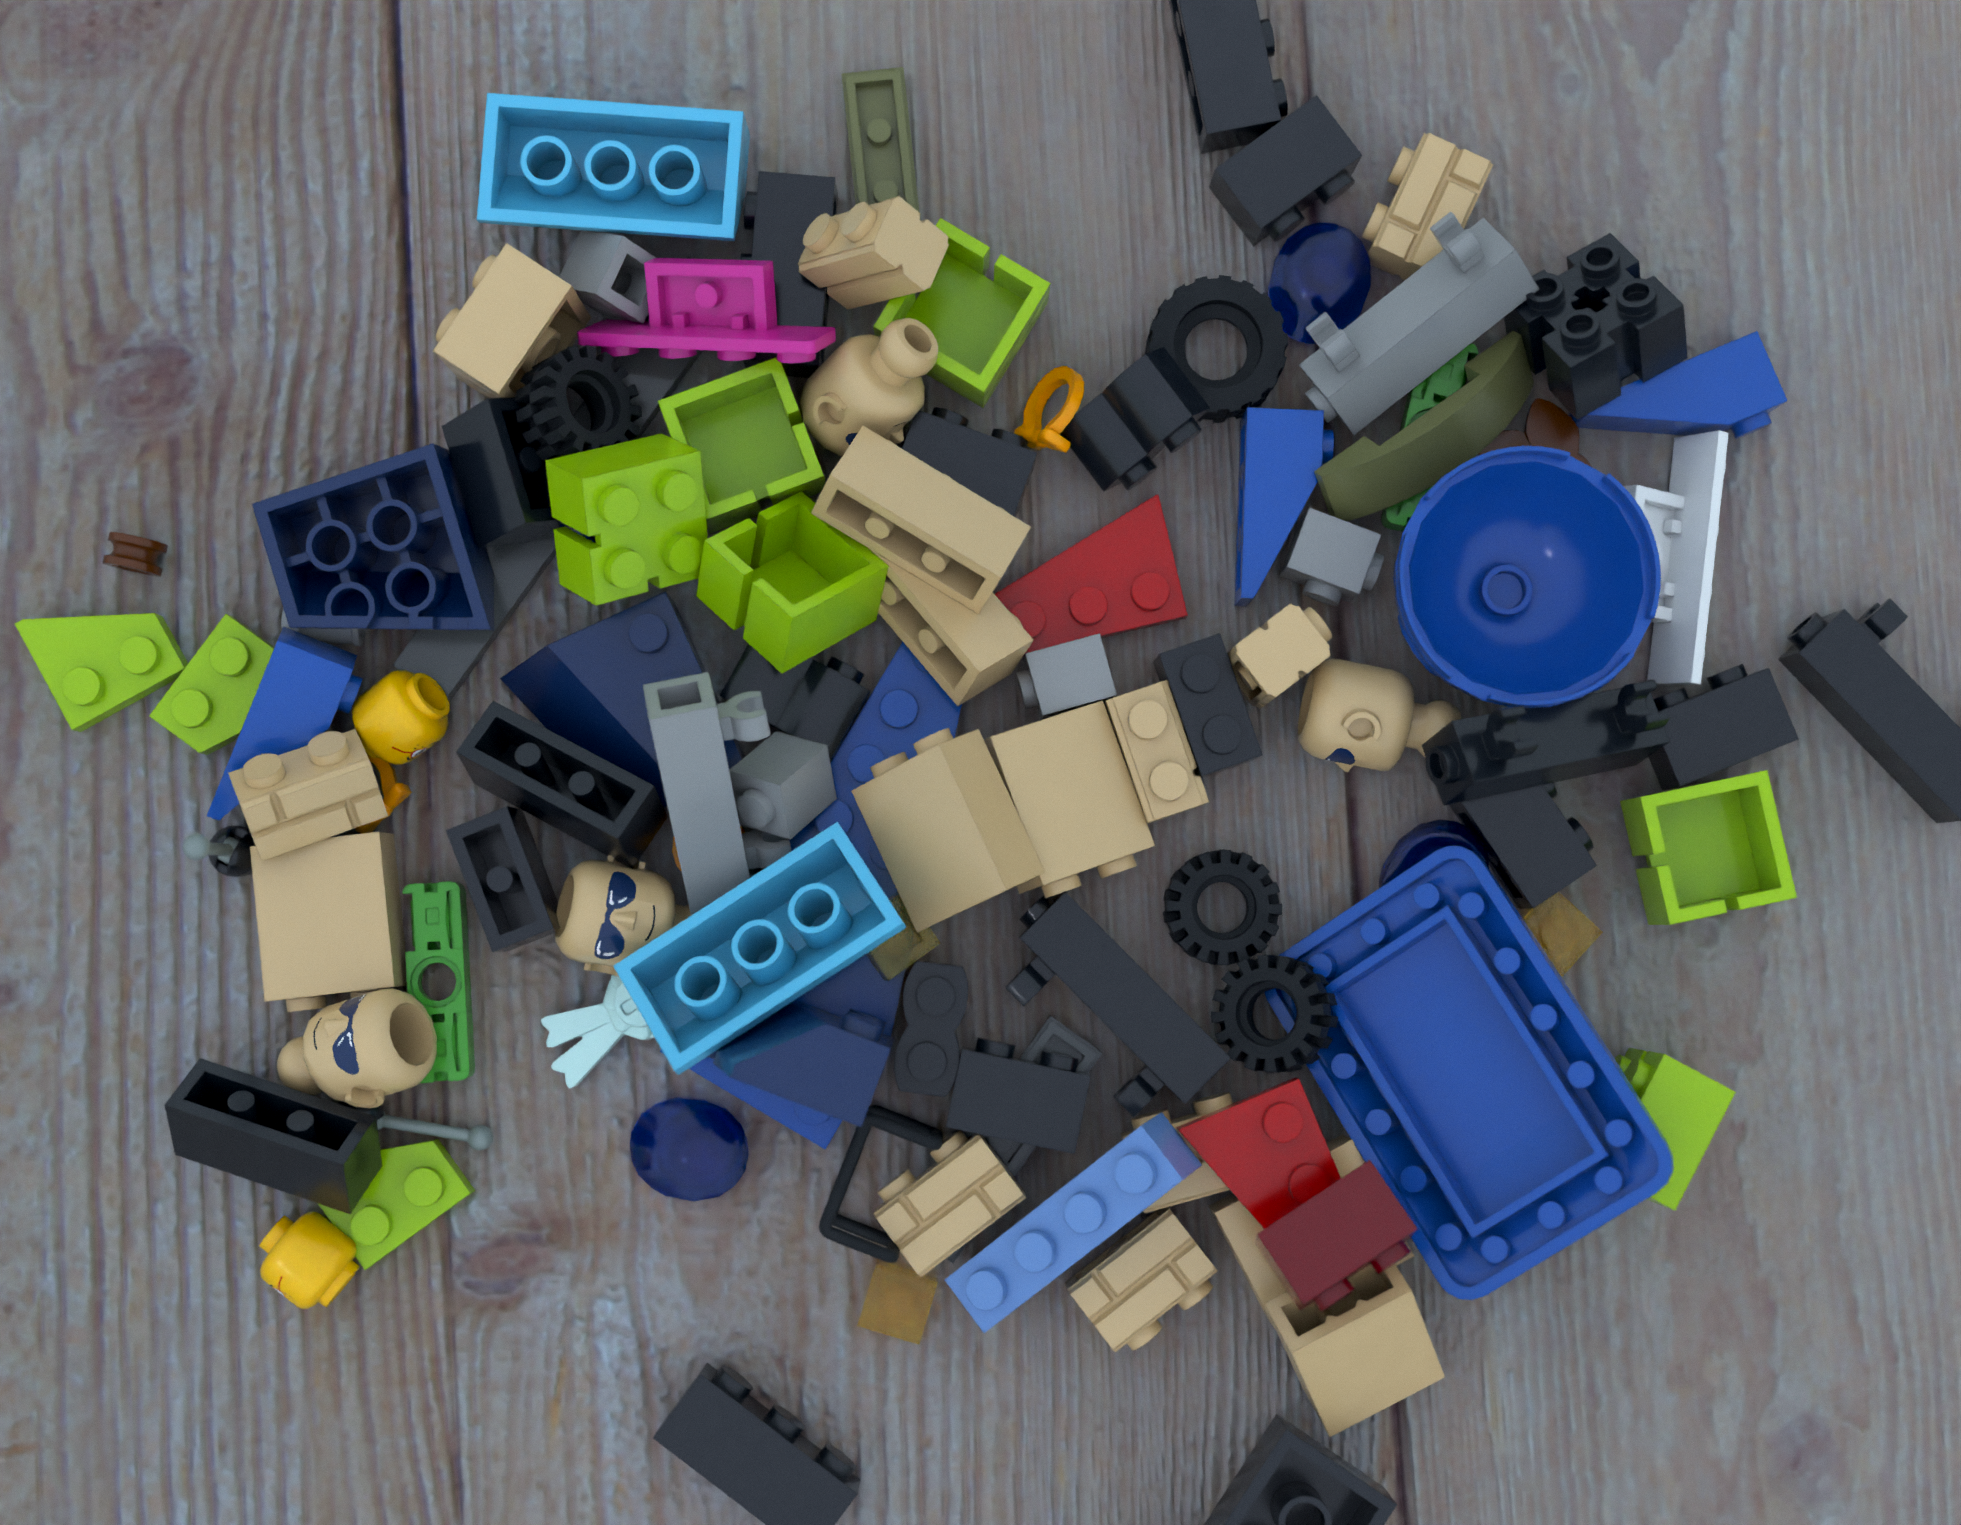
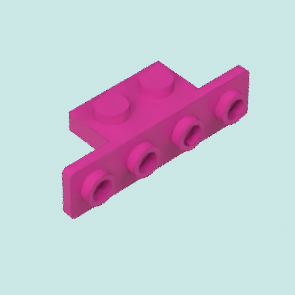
M653 258L644 262L649 321H644L642 324L628 320L607 319L577 331L578 345L601 346V353L607 352L611 356H627L638 353L639 348H658L659 357L668 359L692 357L697 355V350L717 351V358L724 361L748 360L756 357V352L777 353L778 362L804 363L815 360L818 351L836 342L835 327L777 325L773 261Z

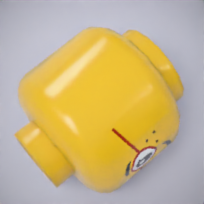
M397 670L388 673L359 695L352 706V721L355 726L354 729H356L368 756L380 758L391 764L402 765L413 761L443 738L448 730L450 703L441 686L430 676L424 673Z
M307 1212L295 1222L284 1215L259 1245L261 1249L268 1253L261 1264V1278L301 1309L311 1308L318 1302L327 1308L360 1268L353 1261L357 1250L355 1242L318 1212Z

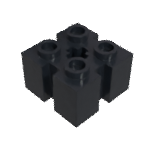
M1611 233L1567 256L1568 270L1557 276L1542 270L1533 275L1532 278L1539 290L1534 294L1532 292L1526 294L1527 300L1504 317L1506 334L1515 331L1522 336L1530 370L1536 375L1546 369L1549 390L1576 419L1621 396L1620 381L1632 374H1635L1644 383L1688 358L1684 304L1654 275L1648 279H1642L1640 277L1639 260Z

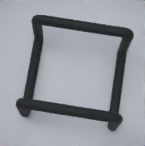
M872 1105L868 1108L862 1127H856L821 1217L819 1230L822 1236L828 1240L882 1261L894 1263L899 1258L900 1250L889 1235L839 1215V1208L871 1126L931 1150H939L942 1147L943 1134L941 1130L882 1106Z

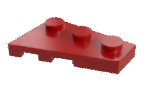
M1159 494L1146 500L995 593L996 597L1009 612L1019 619L1023 628L1033 638L1034 641L1026 653L1099 633L1101 638L1186 619L1188 616Z
M1296 1077L1176 1127L1263 1229L1341 1179L1300 1079Z

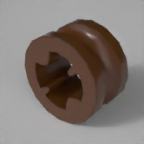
M109 532L108 541L113 544V551L109 555H104L103 564L139 574L161 576L162 568L158 566L157 558L161 554H166L168 545L134 535Z

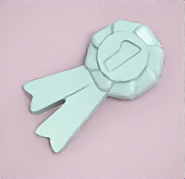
M611 975L603 1003L545 1016L541 1019L542 1025L549 1031L546 1040L547 1047H557L582 1037V1040L556 1059L551 1065L554 1071L565 1073V1081L569 1089L578 1086L624 1035L640 1040L655 1038L620 977Z

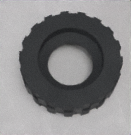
M1219 275L1218 278L1208 279L1207 276L1196 278L1194 283L1188 286L1183 284L1175 289L1173 296L1169 300L1165 299L1158 308L1146 341L1145 354L1164 347L1210 407L1197 420L1199 422L1202 419L1213 420V423H1223L1228 418H1241L1247 407L1253 408L1255 406L1258 408L1275 387L1287 359L1284 356L1285 350L1288 347L1287 333L1284 334L1282 327L1284 320L1280 311L1276 312L1271 305L1272 300L1264 292L1261 294L1253 288V284L1245 280L1242 282L1231 280V276ZM1223 320L1229 322L1242 333L1247 346L1245 363L1236 374L1223 380L1206 379L1198 375L1190 367L1186 359L1185 342L1187 336L1194 327L1204 321Z

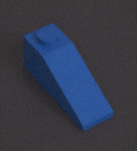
M1756 331L1680 362L1644 383L1639 379L1620 387L1621 396L1579 419H1576L1571 413L1568 415L1573 419L1578 428L1683 436L1717 430L1725 432L1731 429L1735 439H1738L1770 425L1772 422L1768 413L1788 400L1761 338Z
M1247 407L1240 420L1234 606L1247 607L1254 599L1318 482L1314 471L1333 458L1334 433L1333 430L1323 429L1324 410Z
M283 626L207 817L219 821L239 804L228 774L229 772L243 768L248 760L257 755L266 753L281 755L307 746L313 737L329 729L336 710L349 714L363 678L352 674L357 658L356 654Z

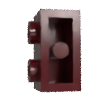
M1369 1160L1256 1235L1255 1244L1299 1310L1301 1311L1315 1302L1319 1310L1323 1312L1355 1290L1348 1280L1369 1265L1373 1267L1378 1275L1410 1254L1411 1251L1405 1241L1413 1236L1417 1227L1373 1163Z

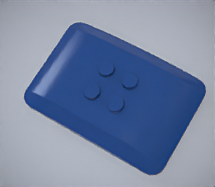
M1446 846L1436 850L1278 955L1308 963L1314 967L1312 971L1315 974L1323 975L1329 984L1324 988L1327 993L1335 995L1337 1005L1330 1006L1331 1016H1338L1337 1028H1329L1327 1036L1333 1038L1328 1049L1320 1048L1317 1052L1320 1058L1313 1064L1306 1065L1351 1140L1354 1141V1145L1365 1163L1369 1160L1373 1163L1417 1227L1411 1239L1438 1283L1448 1294L1462 1300H1475L1492 1293L1658 1193L1669 1183L1674 1171V1157L1669 1144L1555 966L1485 862L1474 851L1462 846ZM1275 988L1265 991L1268 1003L1288 1034L1292 1030L1297 1016L1294 1001L1281 989Z

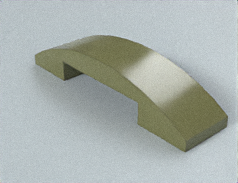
M1515 331L1510 332L1466 363L1464 367L1469 383L1380 446L1363 436L1315 470L1314 473L1329 515L1344 521H1350L1398 504L1433 486L1442 476L1474 458L1487 447L1516 416L1534 385L1521 334Z

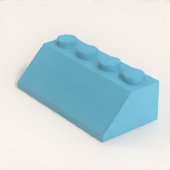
M487 93L477 221L486 224L735 241L746 194L750 132L744 112Z
M836 822L613 965L673 1070L680 1075L907 927L839 823Z

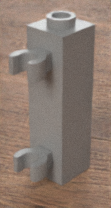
M1449 212L1430 228L1432 234L1443 248L1440 253L1343 330L1338 329L1326 312L1305 328L1319 347L1317 351L1299 364L1314 385L1305 392V395L1316 410H1324V419L1327 423L1338 416L1353 435L1357 434L1527 300L1526 294L1530 292L1534 294L1539 290L1516 249L1484 218L1470 229L1466 228L1464 230L1455 215Z
M709 672L643 685L649 723L691 914L698 912L749 879V869H764L791 852L790 841L787 838L757 829L741 833L724 741L736 739L750 742L770 736L761 691L740 693L730 698L727 702L716 704Z

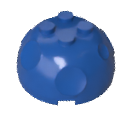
M1516 446L1476 456L1445 474L1420 499L1402 533L1393 575L1395 602L1399 612L1397 619L1401 632L1411 650L1426 670L1434 676H1438L1450 686L1475 699L1507 707L1523 705L1524 708L1551 707L1582 698L1589 693L1599 690L1613 680L1635 656L1634 653L1651 620L1655 618L1661 589V568L1655 537L1647 518L1633 496L1617 479L1609 473L1605 475L1571 457L1570 452L1543 446Z

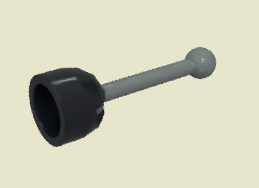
M228 826L219 830L210 842L201 834L188 836L183 842V852L191 860H202L208 855L213 867L221 874L243 877L252 874L250 846H255L248 827ZM234 835H237L242 839L239 841L233 837Z
M338 1102L340 1105L376 1116L378 1132L384 1127L468 1142L471 1148L479 1151L487 1149L493 1141V1133L485 1125H476L471 1129L385 1115L383 1105L375 1108H360L345 1102Z

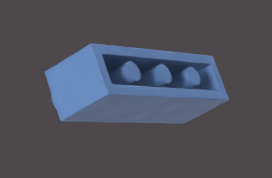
M1161 1112L1129 1134L957 1269L945 1281L982 1332L985 1333L1202 1166V1164Z

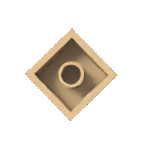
M506 243L497 257L490 255L482 262L472 281V287L475 290L462 309L454 308L443 319L436 333L438 344L433 352L459 380L485 397H516V390L525 386L520 382L523 375L532 370V366L573 346L577 340V331L585 328L591 316L572 285Z

